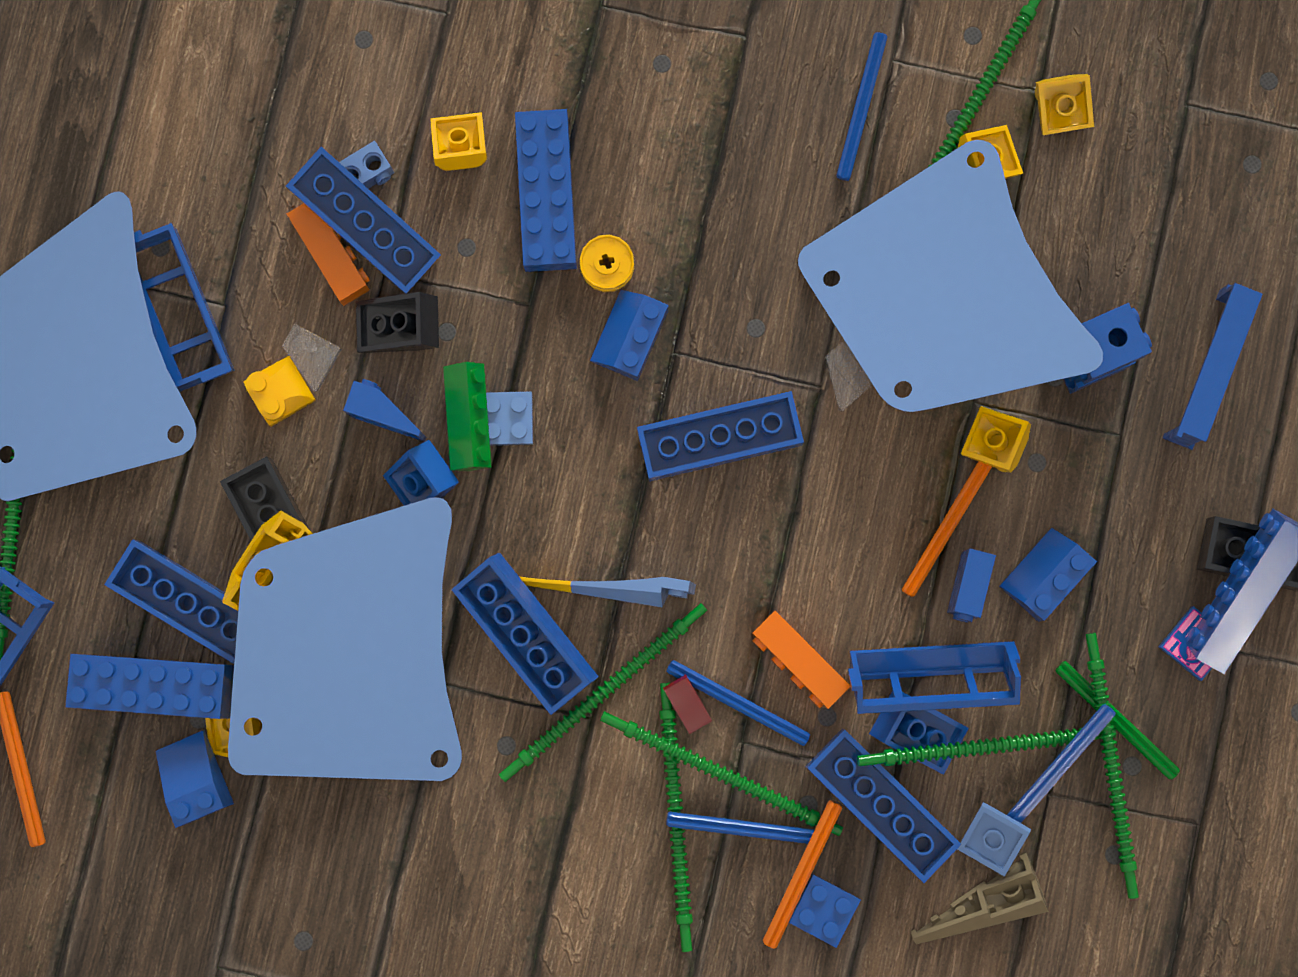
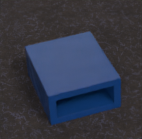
M967 549L961 553L947 613L954 614V620L968 623L972 622L973 619L981 618L996 555L974 549Z

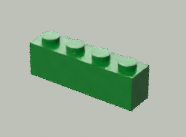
M462 362L444 366L450 471H474L491 468L484 364Z

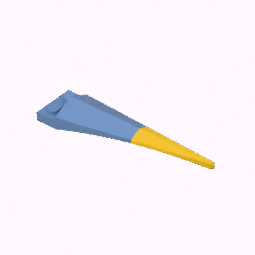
M520 577L526 586L663 607L668 595L687 599L688 594H695L696 584L691 581L668 577L623 581H561Z

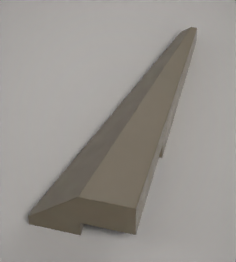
M1022 854L1020 860L1009 868L1005 876L999 874L988 883L983 881L951 903L949 910L940 916L935 914L930 918V923L918 931L912 930L911 934L914 942L920 944L1049 912L1028 854Z

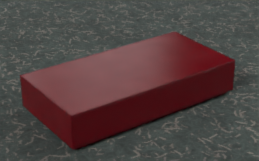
M686 675L663 687L689 734L712 721Z

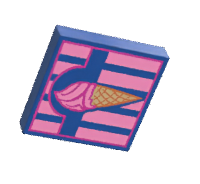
M1192 606L1158 647L1197 680L1202 681L1211 671L1212 667L1197 660L1186 644L1189 631L1192 627H1197L1202 619L1201 612Z

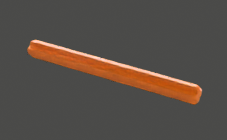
M978 461L904 584L902 591L910 597L916 595L992 466Z
M8 691L0 692V725L29 845L36 847L45 844L46 840L11 696Z
M828 801L764 936L763 942L770 948H777L840 815L842 806L835 801Z

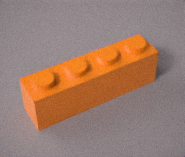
M304 203L286 213L343 306L370 291L366 284L370 279L363 268L357 269L353 263L357 259L350 246L344 248L340 241L342 237Z
M773 611L752 632L755 636L752 640L755 645L763 652L768 649L774 656L771 659L772 662L780 670L786 668L793 675L790 680L799 689L805 687L811 693L809 699L818 708L824 706L826 709H829L851 687L776 611Z

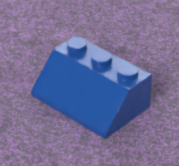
M620 290L590 361L638 381L666 318L669 305L643 294Z
M1051 528L999 587L1038 622L1045 621L1097 561L1077 543Z

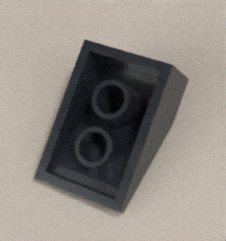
M414 292L356 301L357 352L420 351L439 348L438 296Z

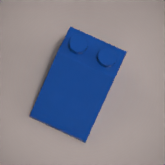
M362 379L361 383L353 382L343 410L350 417L423 442L426 441L427 437L381 392V387H378V384L366 379Z
M893 691L891 692L889 698H894ZM902 692L903 697H911L908 694ZM937 710L883 712L879 714L869 734L884 744L903 751V748L906 747L910 750L912 746L918 749L919 746L925 748L926 745L932 748L934 744L940 747L941 743L947 746L949 742L955 745L957 741L961 744L969 728ZM947 756L945 760L940 757L938 761L932 758L930 762L925 759L924 762L920 763L944 775L952 759Z
M205 730L156 751L165 803L175 828L234 804Z

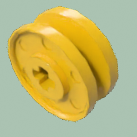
M613 235L597 236L590 240L582 249L580 256L581 274L586 283L593 289L602 292H615L625 287L632 278L634 271L633 253L629 245L619 237ZM608 258L609 262L614 261V263H611L610 269H606L605 265L600 266V264H603V259Z

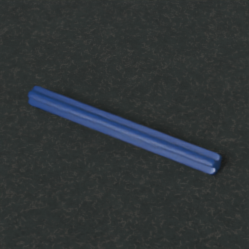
M875 32L836 175L838 179L849 181L887 41V35L880 32Z
M672 660L670 662L667 673L679 679L686 675L692 686L802 746H805L810 738L808 732L677 661Z
M1103 704L1010 810L1007 816L1022 823L1115 716L1116 713L1112 708Z
M668 812L666 817V825L669 827L805 844L809 843L814 829Z

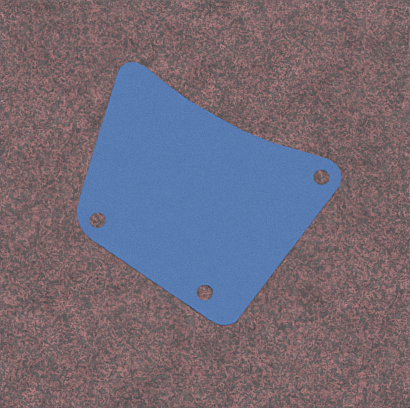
M973 140L965 143L805 246L799 254L798 266L804 278L879 395L887 404L896 409L915 412L1090 373L1096 370L1103 362V351L1098 341L1085 329L1057 294L1026 242L1011 204L999 154L991 143L984 140ZM973 152H980L984 155L983 164L977 168L970 167L967 164V158ZM829 271H837L840 275L839 283L833 287L826 286L823 282L824 275ZM906 381L911 384L912 391L909 396L900 398L895 395L894 388L898 382Z
M113 192L105 196L0 276V450L4 446H10L15 452L11 462L3 463L0 460L1 500L11 501L180 456L189 451L195 442L196 425L166 368L152 331L138 272L132 207L129 198L122 192ZM175 425L180 426L184 431L183 439L178 443H172L168 439V431Z
M437 497L428 498L265 549L255 555L248 563L240 583L228 741V760L236 772L242 775L443 781L451 778L457 772L462 760V751L447 695L442 659V582L452 524L451 508L447 501ZM262 568L269 569L273 573L272 583L264 587L258 585L255 581L256 572ZM249 718H258L262 723L261 732L254 736L248 735L244 730L245 722ZM437 750H442L448 755L447 764L441 768L433 766L430 759L433 752Z

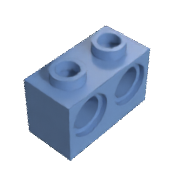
M375 141L339 162L351 174L359 175L358 180L368 189L375 184L382 185L391 178L390 175L394 174L393 169ZM373 161H380L381 166L375 171L369 170V165Z

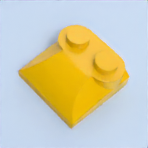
M1068 75L1036 82L1035 98L1038 101L1042 135L1094 127L1090 75Z
M482 112L431 118L435 166L442 170L450 171L479 167L486 162L487 152Z
M1007 125L966 133L960 137L958 148L973 140H984L991 143L999 154L1005 179L1023 174ZM973 152L967 158V164L973 168L981 166L984 162V155L980 152Z
M290 356L262 371L250 374L243 381L252 400L270 427L316 401Z
M980 406L961 455L995 467L1001 472L1011 473L1017 467L1029 439L1031 424L1028 421Z

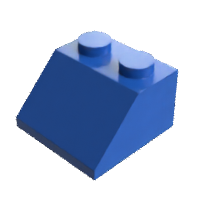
M430 440L409 449L383 475L404 506L428 498H442L459 483Z

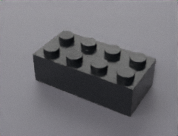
M266 456L220 481L251 541L261 525L279 511H283L299 520L309 529L273 459Z
M1217 516L1206 518L1197 570L1229 577L1232 564L1236 559L1242 557L1246 551L1244 550L1246 542L1251 536L1255 537L1260 529L1259 525ZM1298 562L1281 588L1298 591Z

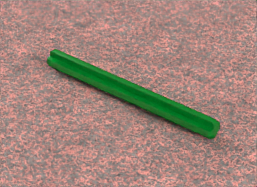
M1063 661L1055 670L1056 673L1097 711L1098 708L1094 707L1097 702L1093 700L1095 693L1091 691L1094 687L1068 662ZM1111 704L1109 707L1116 713L1113 721L1110 722L1111 725H1114L1115 729L1168 779H1174L1179 774L1180 769Z

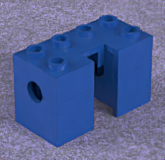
M1129 303L1082 323L1085 329L1098 341L1103 351V362L1096 370L1090 373L1064 378L1063 380L1070 394L1129 368L1136 361L1152 352L1150 349L1152 347L1151 340L1146 332L1143 333L1140 328L1139 314L1135 308L1130 307Z

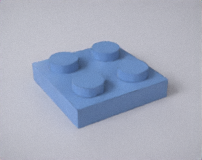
M532 392L486 393L490 446L533 445Z
M983 802L957 850L1005 876L1031 829Z

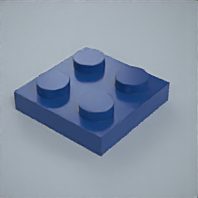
M812 874L789 923L837 948L861 899Z

